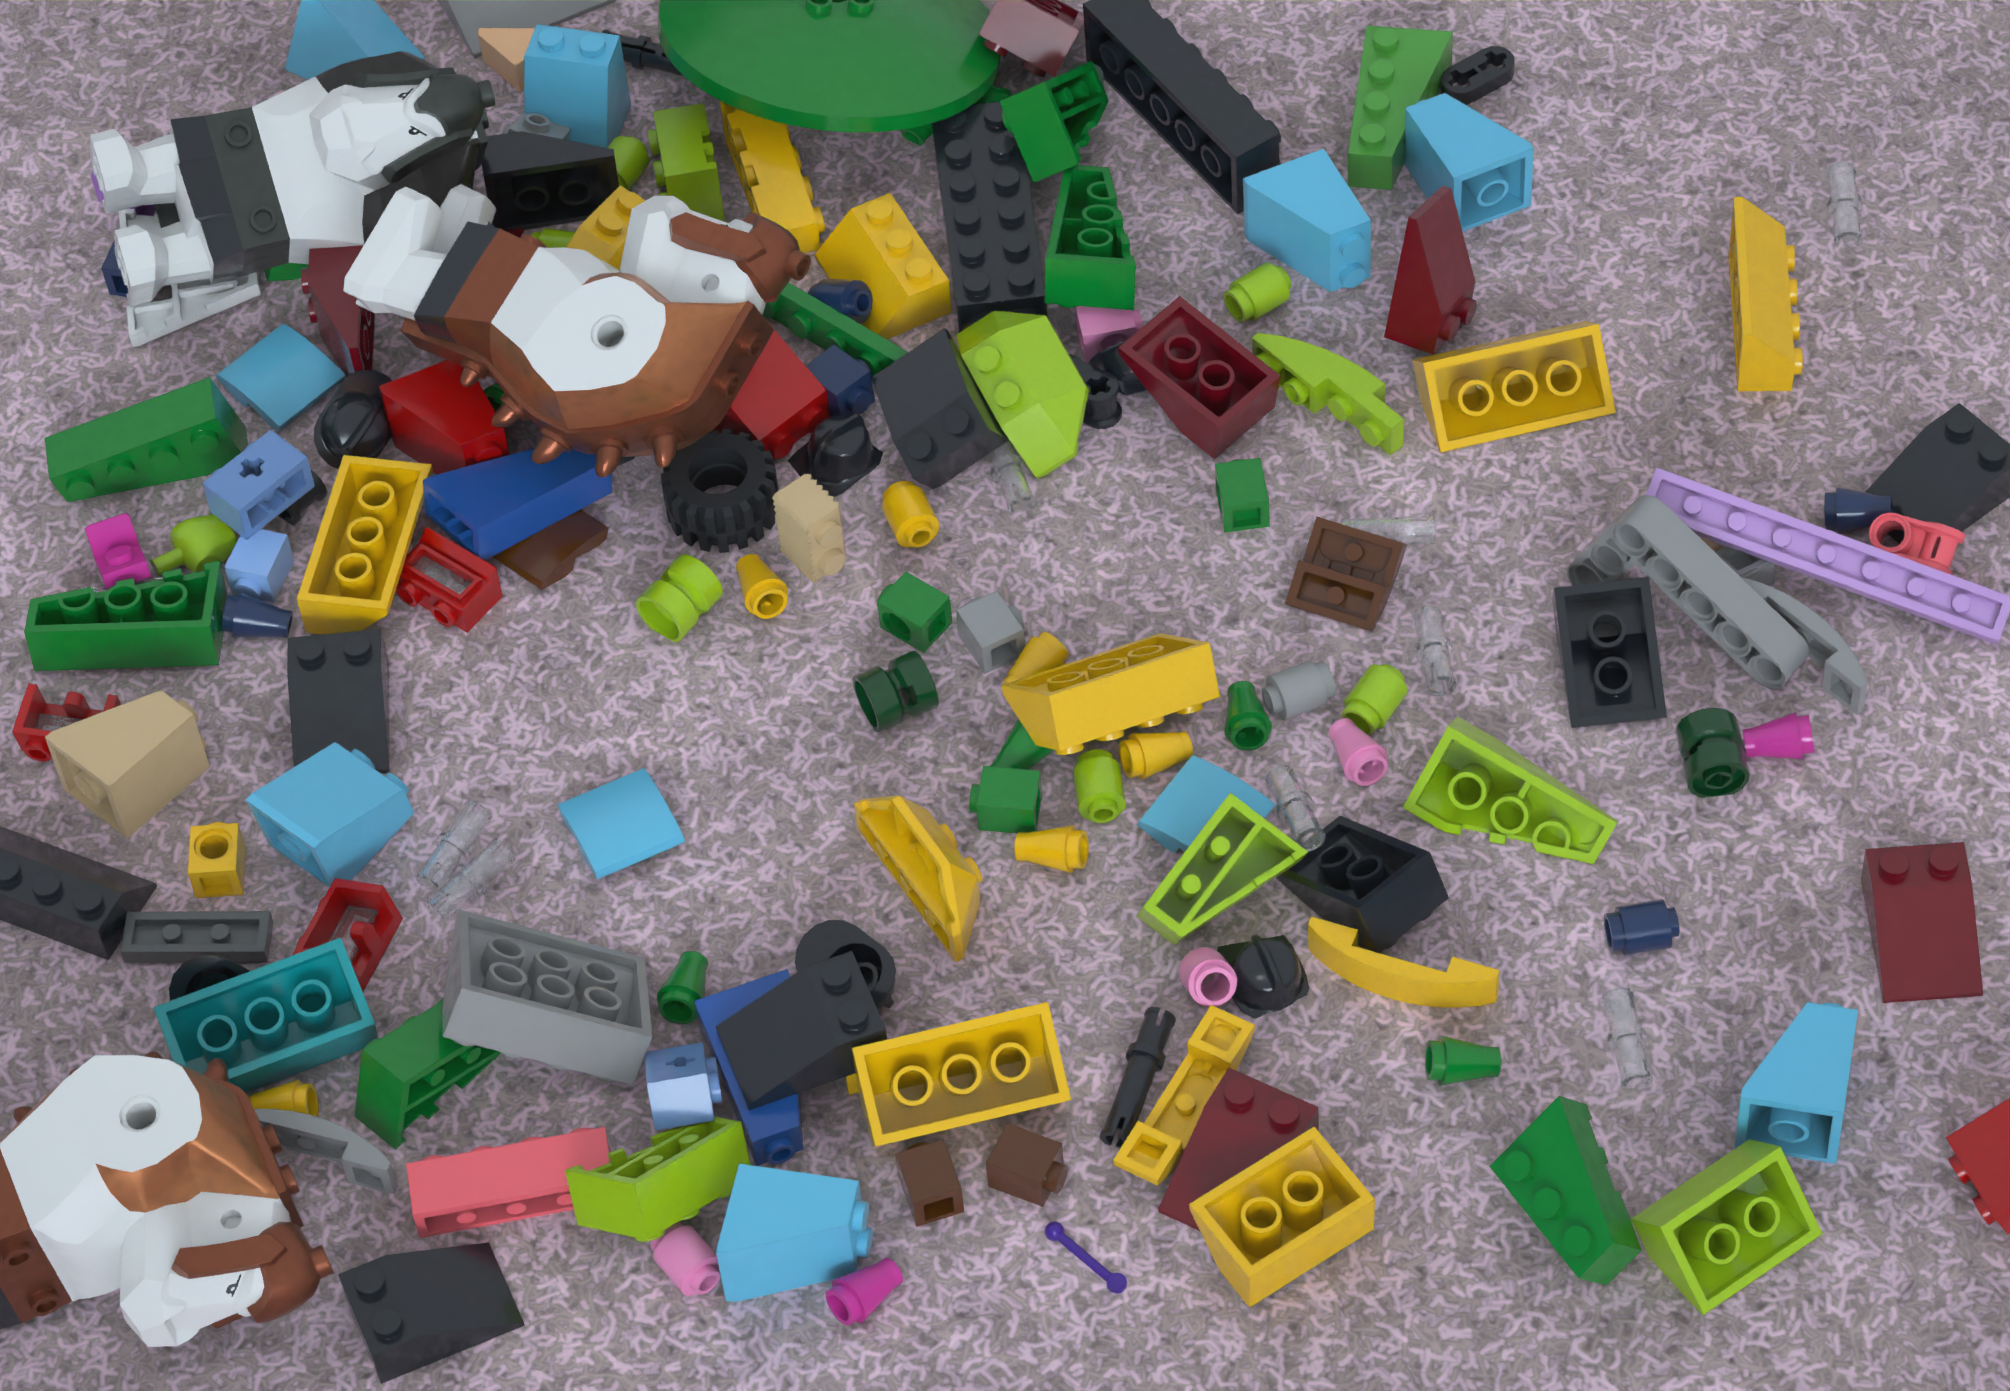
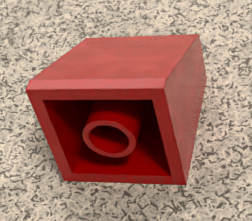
M774 330L730 408L715 429L720 433L722 429H732L734 435H738L741 431L750 434L751 441L760 440L765 445V451H770L773 459H781L792 450L797 441L806 434L812 433L814 427L822 419L830 417L827 390Z
M449 360L379 386L393 444L397 449L418 463L432 464L433 473L436 475L509 455L504 428L491 425L495 411L480 383L477 381L471 387H463L460 383L463 368Z
M2010 1098L1946 1137L1955 1153L1948 1158L1949 1163L1964 1185L1972 1181L1979 1192V1195L1972 1199L1976 1208L1988 1225L1997 1221L2007 1234L2010 1233Z

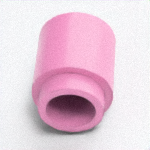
M1208 947L1196 948L1186 954L1180 963V981L1192 998L1200 1005L1218 1007L1225 1004L1234 995L1237 987L1235 971L1218 951Z
M679 1221L665 1229V1234L662 1237L651 1241L650 1248L654 1252V1261L684 1295L706 1294L719 1282L720 1270L717 1255L692 1226L684 1225Z

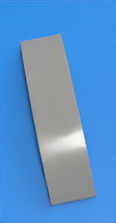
M1741 577L1805 639L1809 647L1808 657L1824 668L1821 688L1856 715L1863 711L1867 680L1857 657L1841 635L1816 612L1790 595L1763 583Z
M254 1109L262 1127L272 1123L282 1148L341 1162L348 1183L395 1194L398 1185L391 1162L379 1149L357 1133L329 1120L309 1114L278 1109Z

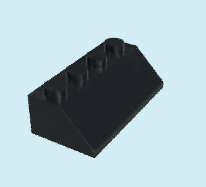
M0 826V920L109 960L123 939L127 912H141L156 889V883Z

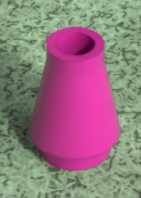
M1794 712L1753 728L1742 729L1747 758L1758 756L1803 759V754L1815 753L1809 715L1797 716V713Z
M885 1257L876 1264L833 1280L832 1288L826 1291L827 1304L833 1315L845 1325H851L855 1321L863 1323L891 1291L903 1282V1276L896 1263L890 1258Z

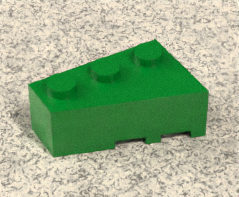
M1092 61L999 101L1003 109L1002 119L1004 125L1009 132L1013 133L1033 182L1078 165L1081 160L1080 148L1089 144L1091 138L1088 135V131L1098 125L1109 102Z
M444 997L435 1006L418 1016L408 1018L400 1027L382 1038L372 1040L362 1049L355 1118L395 1150L406 1141L402 1136L403 1131L420 1115L429 1120L439 1111V1107L434 1103L453 1085L456 1084L463 1089L501 1054L500 1051L477 1045L463 1046L452 1039L443 1037L442 1006Z
M1558 1096L1489 1167L1579 1279L1605 1285L1612 1281L1642 1249L1621 1193L1615 1190L1605 1164L1609 1162L1604 1148L1599 1147L1589 1122L1592 1116L1587 1104Z

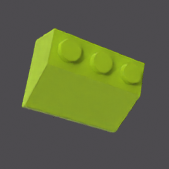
M1751 1139L1631 1218V1222L1649 1258L1702 1315L1708 1313L1823 1234L1781 1146Z

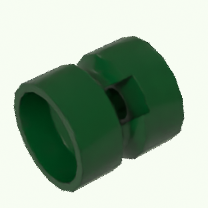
M911 651L890 660L887 670L876 666L853 676V687L859 705L875 732H881L901 723L904 713L915 717L939 705L938 694L932 676L923 659L916 651Z
M1706 708L1692 712L1681 719L1676 727V736L1680 754L1684 759L1683 768L1690 792L1700 798L1733 795L1743 789L1749 781L1750 773L1746 755L1742 749V737L1738 720L1734 713L1721 708Z

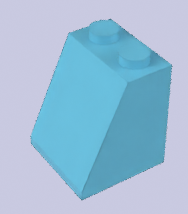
M301 0L285 70L309 80L336 66L362 58L398 51L409 52L425 60V57L374 0Z
M537 24L524 55V113L541 114L548 117L553 123L571 128L569 141L607 148L615 137L620 136L631 107L620 35Z
M1446 93L1427 100H1421L1405 108L1404 165L1427 199L1443 185L1452 189L1462 232L1531 206L1534 148L1530 142Z
M1324 149L1243 178L1244 235L1249 242L1330 292L1343 287L1354 288L1365 279L1371 277V220Z
M336 742L256 790L246 799L268 844L328 887L331 886L334 878L352 880L415 813L407 798L409 789L397 776L390 772L385 776L375 770L374 764L361 751L353 749L349 752Z
M1807 1002L1742 1088L1735 1148L1751 1139L1781 1146L1785 1156L1836 1164L1858 1010L1844 1008L1835 1003L1816 1004Z
M739 1163L716 1249L725 1300L731 1302L743 1301L837 1279L857 1271L860 1257H869L873 1240V1229L866 1227L869 1203L862 1201L859 1181Z

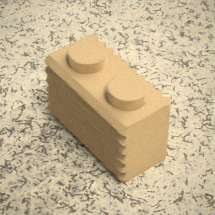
M804 474L777 491L772 499L774 500L773 505L776 512L774 516L777 518L775 522L778 524L776 527L779 529L777 533L780 535L778 537L780 540L779 545L781 546L780 551L814 583L824 575L832 576L838 573L843 568L847 556L840 503L834 501V496H829L828 491L823 490L822 485H817V480L812 479L811 474Z

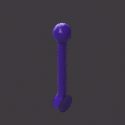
M1052 1221L1047 1224L1044 1231L1046 1237L1051 1241H1059L1104 1279L1110 1292L1118 1294L1126 1289L1127 1280L1123 1274L1111 1273L1064 1233L1065 1230L1061 1223Z

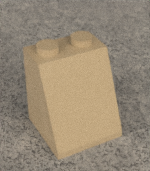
M162 690L56 729L45 737L63 790L126 839L210 768L205 753L207 744L199 734L196 724L199 720L197 713L183 699L175 701Z

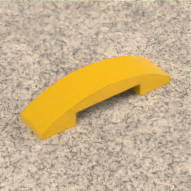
M1311 917L1309 920L1308 949L1330 970L1363 989L1393 1000L1429 1007L1464 1008L1487 1005L1497 1001L1500 970L1452 957L1447 972L1359 948L1357 929Z
M1211 1005L1187 1042L1188 1054L1145 1122L1137 1121L1113 1159V1164L1157 1186L1164 1181L1179 1164L1203 1108L1228 1068L1237 1071L1254 1034L1255 1025Z

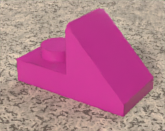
M123 513L85 527L91 552L106 590L116 585V581L134 578V581L138 582L152 577L128 513Z

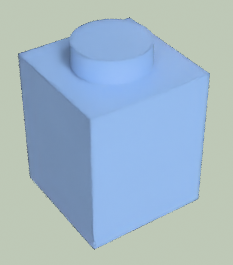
M260 529L247 540L240 535L224 567L232 594L239 596L243 592L260 600L275 602L295 561L287 534Z

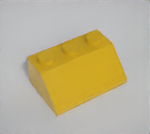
M891 193L851 208L815 253V259L828 279L860 280L867 284L872 294V309L869 317L861 325L885 339H890L952 313L949 279Z
M1312 1127L1191 1202L1189 1209L1219 1271L1250 1308L1374 1230L1375 1198L1319 1131Z

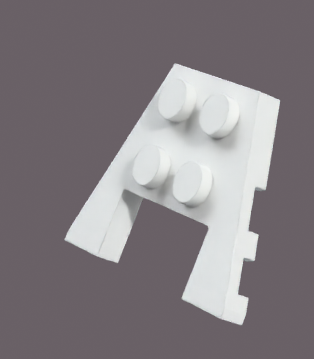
M130 208L119 211L120 229L137 225L149 232L161 229L157 212H155L154 216L137 215L135 209ZM255 272L216 284H211L209 278L171 284V299L142 303L131 307L130 305L126 306L129 338L132 347L143 345L261 295L259 273Z

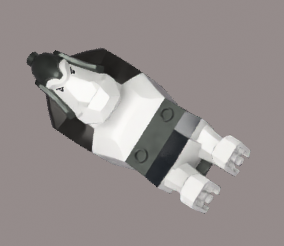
M398 51L341 64L250 108L205 116L170 119L169 135L136 147L129 143L115 129L91 134V163L100 191H103L104 194L102 203L106 214L137 206L154 204L161 229L149 232L137 225L114 230L115 256L118 268L121 270L124 285H127L128 288L126 296L130 307L152 301L164 285L207 278L210 279L211 284H216L286 263L309 264V249L364 246L395 192L404 187L429 197L439 207H441L452 188L462 184L473 190L475 171L482 164L488 144L485 129L489 128V121L485 108L495 106V97L489 79L476 82L465 74H456L453 67L438 68L409 52Z

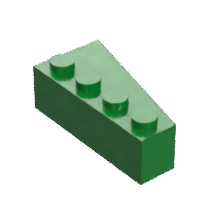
M1075 165L1063 172L1046 253L1045 304H1058L1065 308L1085 306L1134 310L1136 263L1134 256L1130 254V242L1128 234H1125L1123 229V216L1121 210H1118L1117 195L1109 167Z
M210 377L44 438L49 480L67 502L211 475L215 470L222 468L243 452L248 446L246 426Z
M221 562L205 563L204 571L182 575L181 568L162 572L163 579L136 585L134 578L116 581V585L108 590L96 593L91 587L30 599L24 634L34 671L219 665L224 631H222V618L228 597Z

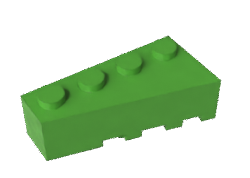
M1366 26L1348 150L1349 187L1392 190L1405 161V108L1421 100H1427L1438 95L1441 86V76L1446 69L1452 66L1453 31Z

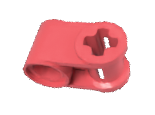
M1889 512L1878 516L1869 529V538L1874 547L1951 575L1953 572L1950 570V566L1957 545L1962 544L1966 536L1963 532L1944 524L1925 522ZM1901 530L1905 532L1904 539L1898 546L1891 548L1882 545L1884 536L1890 531Z

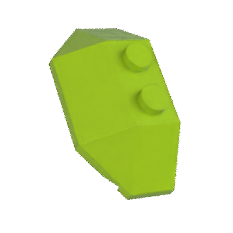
M993 311L958 333L956 336L962 359L1000 427L1037 479L1043 477L1077 456L1078 437L1083 424L1089 389L1049 318L1046 315Z

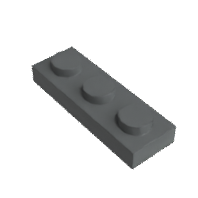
M270 911L127 912L120 952L124 963H183L195 956L209 954L221 956L234 962H268L273 919Z

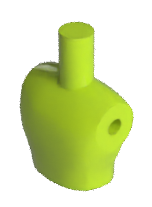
M213 514L192 517L178 523L171 530L170 540L174 549L150 560V563L158 577L162 575V572L176 569L182 565H185L193 573L204 571L205 563L220 561L222 565L231 555L237 543V538L233 530Z

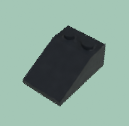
M523 131L486 136L488 144L482 161V170L487 198L496 207L492 225L502 230L516 228L529 230L585 221L619 187L614 149Z
M945 328L871 378L893 442L914 480L932 489L942 486L1009 441L962 359L953 338Z
M1959 403L1927 425L1865 492L1877 495H1892L1893 513L1925 522L1944 524L1962 532L2010 498V444ZM1893 530L1887 534L1900 544L1904 539L1905 532Z
M1649 577L1554 588L1552 603L1571 728L1667 718Z
M381 629L288 638L287 678L294 767L336 742L349 752L353 749L361 751L371 760L375 770L379 773L390 772L389 659Z
M1343 816L1337 817L1304 843L1301 847L1307 850L1308 853L1300 862L1276 877L1278 881L1323 920L1357 929L1358 946L1377 953L1392 947L1398 938L1418 922L1427 919L1433 913V910L1449 898L1429 851Z
M852 951L804 967L716 1026V1032L748 1110L855 1074L852 1048L887 1040L886 1028Z
M489 1242L385 1255L338 1274L346 1301L381 1384L525 1326Z

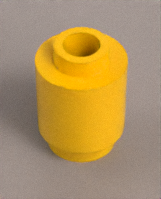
M910 481L896 482L885 490L882 497V511L897 542L905 548H919L930 543L937 535L940 524L924 491Z

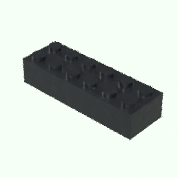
M1089 0L1083 3L1086 62L1092 61L1095 65L1099 66L1103 71V79L1237 214L1243 212V178L1281 164L1279 156L1281 135L1277 126L1271 120H1265L1254 109L1250 99L1244 94H1239L1228 83L1223 72L1218 68L1214 69L1202 57L1201 52L1193 43L1188 44L1177 33L1173 23L1168 18L1163 19L1152 8L1149 0Z
M1000 102L974 104L949 118L931 123L959 333L962 332L963 322L968 317L981 312L1034 307L1040 309L1048 317L1027 166L1013 133L1009 132L1004 125L1002 119L1003 109Z

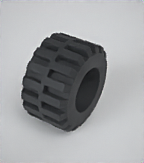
M722 429L721 433L713 434L712 430L684 449L677 450L672 462L663 468L664 473H661V484L668 522L671 523L672 530L678 537L682 534L684 543L692 547L696 541H699L700 550L710 552L711 546L715 545L719 547V553L729 552V545L737 544L740 550L748 547L747 539L752 537L756 542L764 537L763 527L771 530L774 526V515L776 512L774 511L775 506L773 505L774 500L772 497L779 491L774 460L770 451H765V445L760 440L751 441L750 434L741 431L738 435H734L732 429ZM719 485L737 486L726 493H705L706 490Z

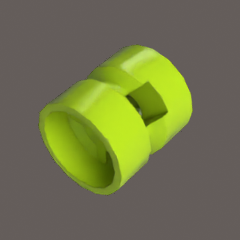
M682 554L678 555L665 569L664 573L660 576V580L653 581L638 597L635 604L641 619L650 629L673 642H678L697 624L698 616L708 612L723 595V589L717 576L709 567L693 556Z

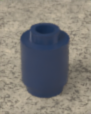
M823 279L814 284L808 291V294L859 324L865 322L871 313L872 294L867 284L863 281Z
M1663 899L1615 907V912L1604 914L1605 935L1611 952L1622 951L1623 955L1671 948L1672 937H1677L1680 934L1676 910L1674 907L1667 908Z

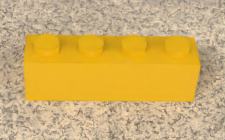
M1733 197L1728 258L1737 391H1792L1794 375H1802L1803 367L1802 348H1794L1793 340H1799L1800 315L1799 313H1791V306L1797 305V279H1789L1788 272H1794L1795 248L1794 245H1786L1784 225L1744 197Z
M1582 321L1412 359L1419 399L1440 452L1616 413L1598 323Z
M343 455L297 596V603L306 633L333 634L362 631L388 615L424 501L423 480L432 475V464Z
M1163 633L1001 685L1004 697L1035 745L1053 749L1057 755H1068L1082 751L1084 749L1083 743L1094 739L1097 741L1118 739L1124 736V729L1133 726L1146 728L1159 725L1164 722L1163 716L1174 712L1177 714H1190L1200 711L1204 708V702L1220 697L1210 642Z
M1048 1002L852 1048L859 1095L871 1147L1071 1100Z

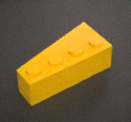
M719 100L725 142L751 212L774 221L787 229L798 240L801 252L808 253L818 250L821 247L819 233L826 231L820 207H812L811 201H814L811 184L808 176L802 177L800 156L796 145L792 146L788 124L755 116Z

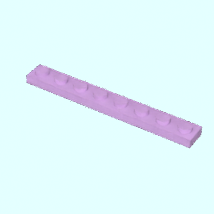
M1656 467L1646 495L1658 498L1666 504L1698 536L1994 644L1999 642L2010 612V596Z

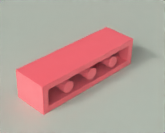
M605 1127L595 1129L578 1128L568 1134L546 1138L529 1137L519 1143L498 1147L480 1146L470 1152L449 1156L432 1155L423 1158L421 1161L406 1163L412 1214L419 1238L574 1210L565 1170L581 1165L583 1170L589 1171L610 1163L608 1153L611 1151Z

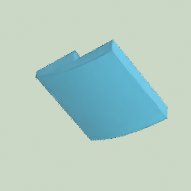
M283 323L216 375V379L239 403L246 408L251 406L271 428L279 432L345 380L346 375L309 340Z
M1192 755L1136 825L1166 849L1176 853L1180 848L1185 852L1229 793H1232L1264 819L1276 804L1235 775Z
M645 768L557 804L565 825L576 839L581 855L597 879L685 842L671 810Z

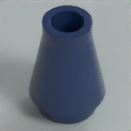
M1838 487L1836 492H1825V527L1827 530L1837 529L1838 534L1870 527L1878 516L1888 512L1893 513L1892 495H1877Z
M243 592L239 596L228 595L223 612L222 631L231 632L233 638H288L293 620V611L281 609Z

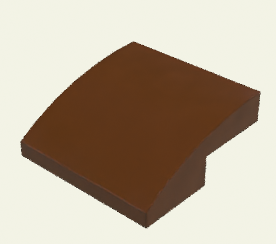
M580 509L492 557L542 590L565 578L574 569L575 558L603 543L607 539L609 527Z
M1316 516L1303 561L1298 560L1285 605L1373 632L1392 591L1407 544Z

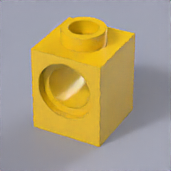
M213 822L208 825L190 826L188 876L196 898L244 895L246 847L238 823Z

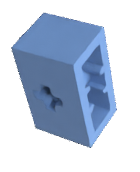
M269 430L257 441L250 443L243 452L222 468L215 470L202 483L210 512L246 540L315 487L308 457L272 430Z
M703 1042L647 1051L645 1055L646 1081L655 1131L715 1121L713 1104L722 1102L716 1057L706 1058Z

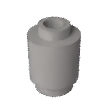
M1306 661L1269 675L1266 678V687L1262 688V698L1267 710L1272 715L1278 713L1282 720H1287L1327 704V699L1336 695L1334 679L1323 661L1317 663Z

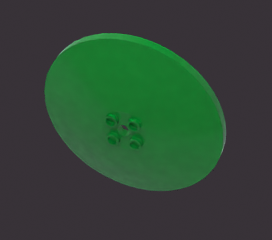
M660 0L658 36L660 44L667 58L686 79L702 91L734 108L768 120L803 128L836 132H885L919 127L949 118L964 111L988 92L999 72L1001 59L1000 54L984 45L986 38L978 35L990 14L989 9L981 0Z

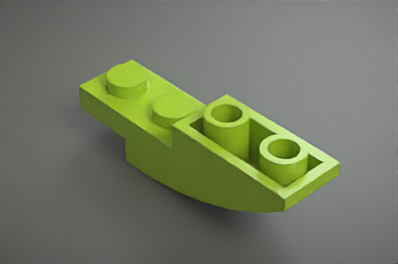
M1257 333L1252 337V353L1281 376L1279 386L1283 388L1286 397L1294 405L1300 406L1302 404L1314 414L1328 405L1330 412L1336 419L1349 421L1359 429L1360 435L1367 444L1372 447L1378 445L1390 455L1404 445V418L1385 404V383L1369 371L1338 354L1304 341L1265 333Z

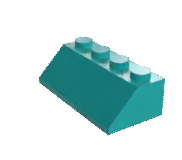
M341 938L153 1007L172 1061L203 1074L207 1069V1064L212 1059L220 1058L226 1063L229 1076L228 1082L240 1087L245 1093L362 1050L369 1042L378 1038L375 1022Z

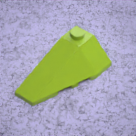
M1458 716L1448 725L1402 807L1443 832L1461 835L1463 828L1490 834L1489 842L1505 845L1507 838L1533 843L1535 850L1539 853L1590 864L1595 863L1619 822L1497 738Z

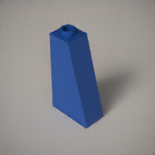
M533 448L424 479L425 515L461 547L483 560H487L612 493V473L606 477L599 478L595 473L596 455H587L574 449L571 453L564 451L556 459L548 463L536 464L532 461V454L535 449Z
M787 969L694 1001L700 1030L711 1057H716L718 1074L736 1118L742 1123L744 1137L756 1166L767 1162L770 1164L786 1162L794 1156L795 1152L803 1150L800 1093L748 1110L716 1032V1026L788 979L790 974Z

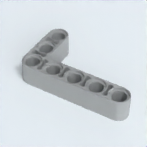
M1643 495L1634 501L1597 534L1567 568V576L1572 585L1616 581L1635 564L1754 680L1766 688L1776 690L1782 688L1809 655V647L1805 639L1666 504L1653 496Z

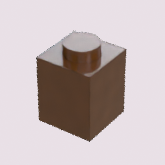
M1006 1123L986 1161L988 1187L1044 1207L1050 1193L1058 1194L1067 1178L1068 1166L1064 1164L1062 1143Z
M944 1139L931 1143H916L905 1151L895 1153L898 1178L916 1227L964 1212L962 1188Z

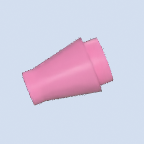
M1343 718L1336 721L1330 727L1329 737L1334 743L1343 772L1348 780L1356 782L1360 786H1368L1376 783L1385 775L1388 769L1386 750L1358 728L1353 720Z

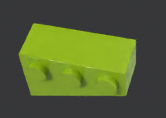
M704 103L653 111L656 129L647 130L651 156L660 155L661 160L653 161L657 187L666 186L667 191L658 193V195L675 196L683 201L690 210L725 222L718 169L714 159L713 144L710 138Z
M1229 793L1136 917L1166 940L1176 945L1300 862L1308 851L1232 793Z
M714 1117L715 1121L674 1127L651 1136L652 1146L628 1156H626L623 1148L608 1153L610 1163L595 1169L583 1170L581 1165L566 1169L565 1173L577 1225L635 1237L637 1241L647 1242L662 1237L665 1234V1229L680 1220L695 1217L700 1213V1208L713 1200L731 1195L739 1163L751 1165L741 1121Z

